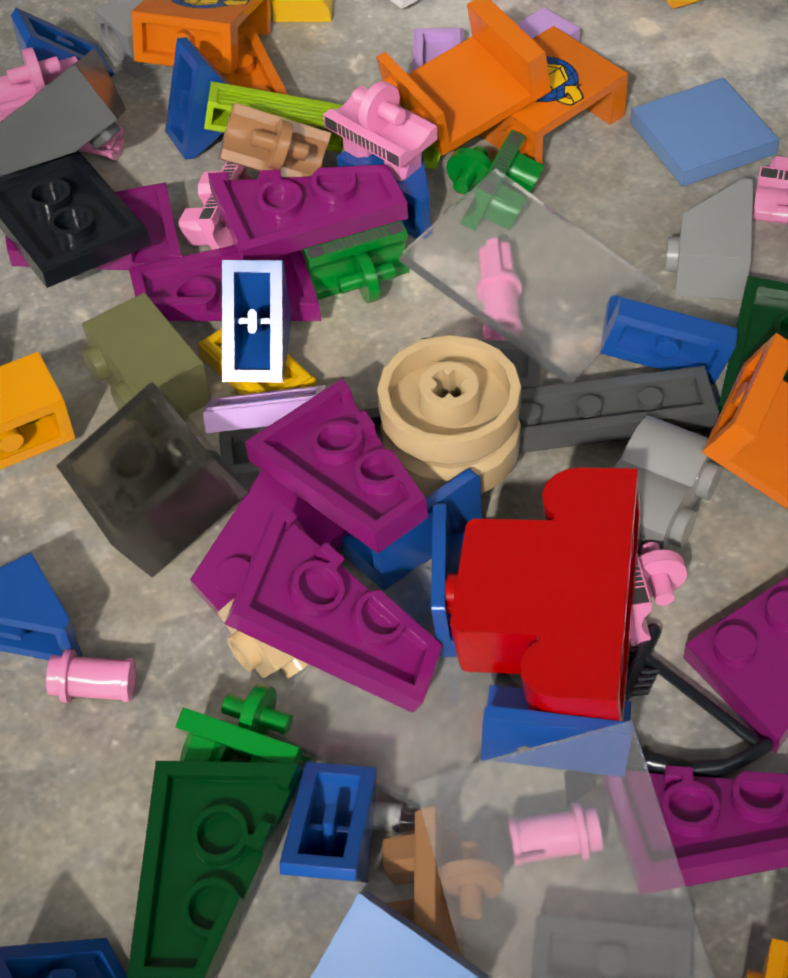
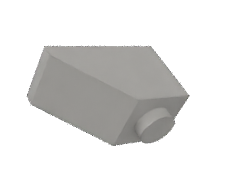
M741 178L682 213L680 236L668 237L665 271L676 272L675 296L731 300L743 299L751 263L753 179Z

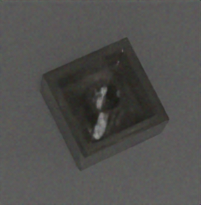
M153 381L56 465L109 543L152 578L249 493L190 417Z

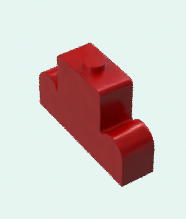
M638 468L566 469L555 474L545 484L542 496L546 520L472 519L466 524L458 573H448L445 585L446 608L448 615H451L450 627L459 666L463 671L521 674L527 710L624 721L641 517Z

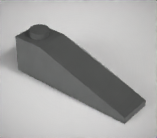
M94 48L0 122V176L74 153L88 142H90L94 149H97L121 130L115 121L125 112L126 108L101 57Z

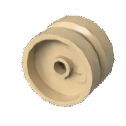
M445 335L427 338L400 350L383 368L377 388L379 413L382 421L380 426L381 442L387 450L394 451L425 497L468 468H471L480 476L481 494L504 481L516 466L520 448L521 424L519 414L521 410V384L514 364L498 348L476 338Z

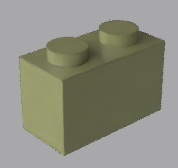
M145 293L82 323L88 348L82 350V356L91 375L97 382L106 379L111 386V395L121 414L126 419L134 416L149 435L201 409L210 401L204 363Z

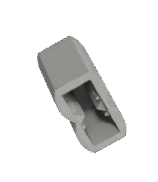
M649 415L640 422L630 438L621 459L613 467L638 468L641 506L638 552H640L642 545L648 542L658 543L660 550H670L673 544L682 548L690 537L696 521L697 512L693 508L700 498L707 501L711 499L723 470V466L702 453L708 440L707 437Z

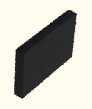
M78 150L74 153L0 177V228L46 288L151 245L148 230Z

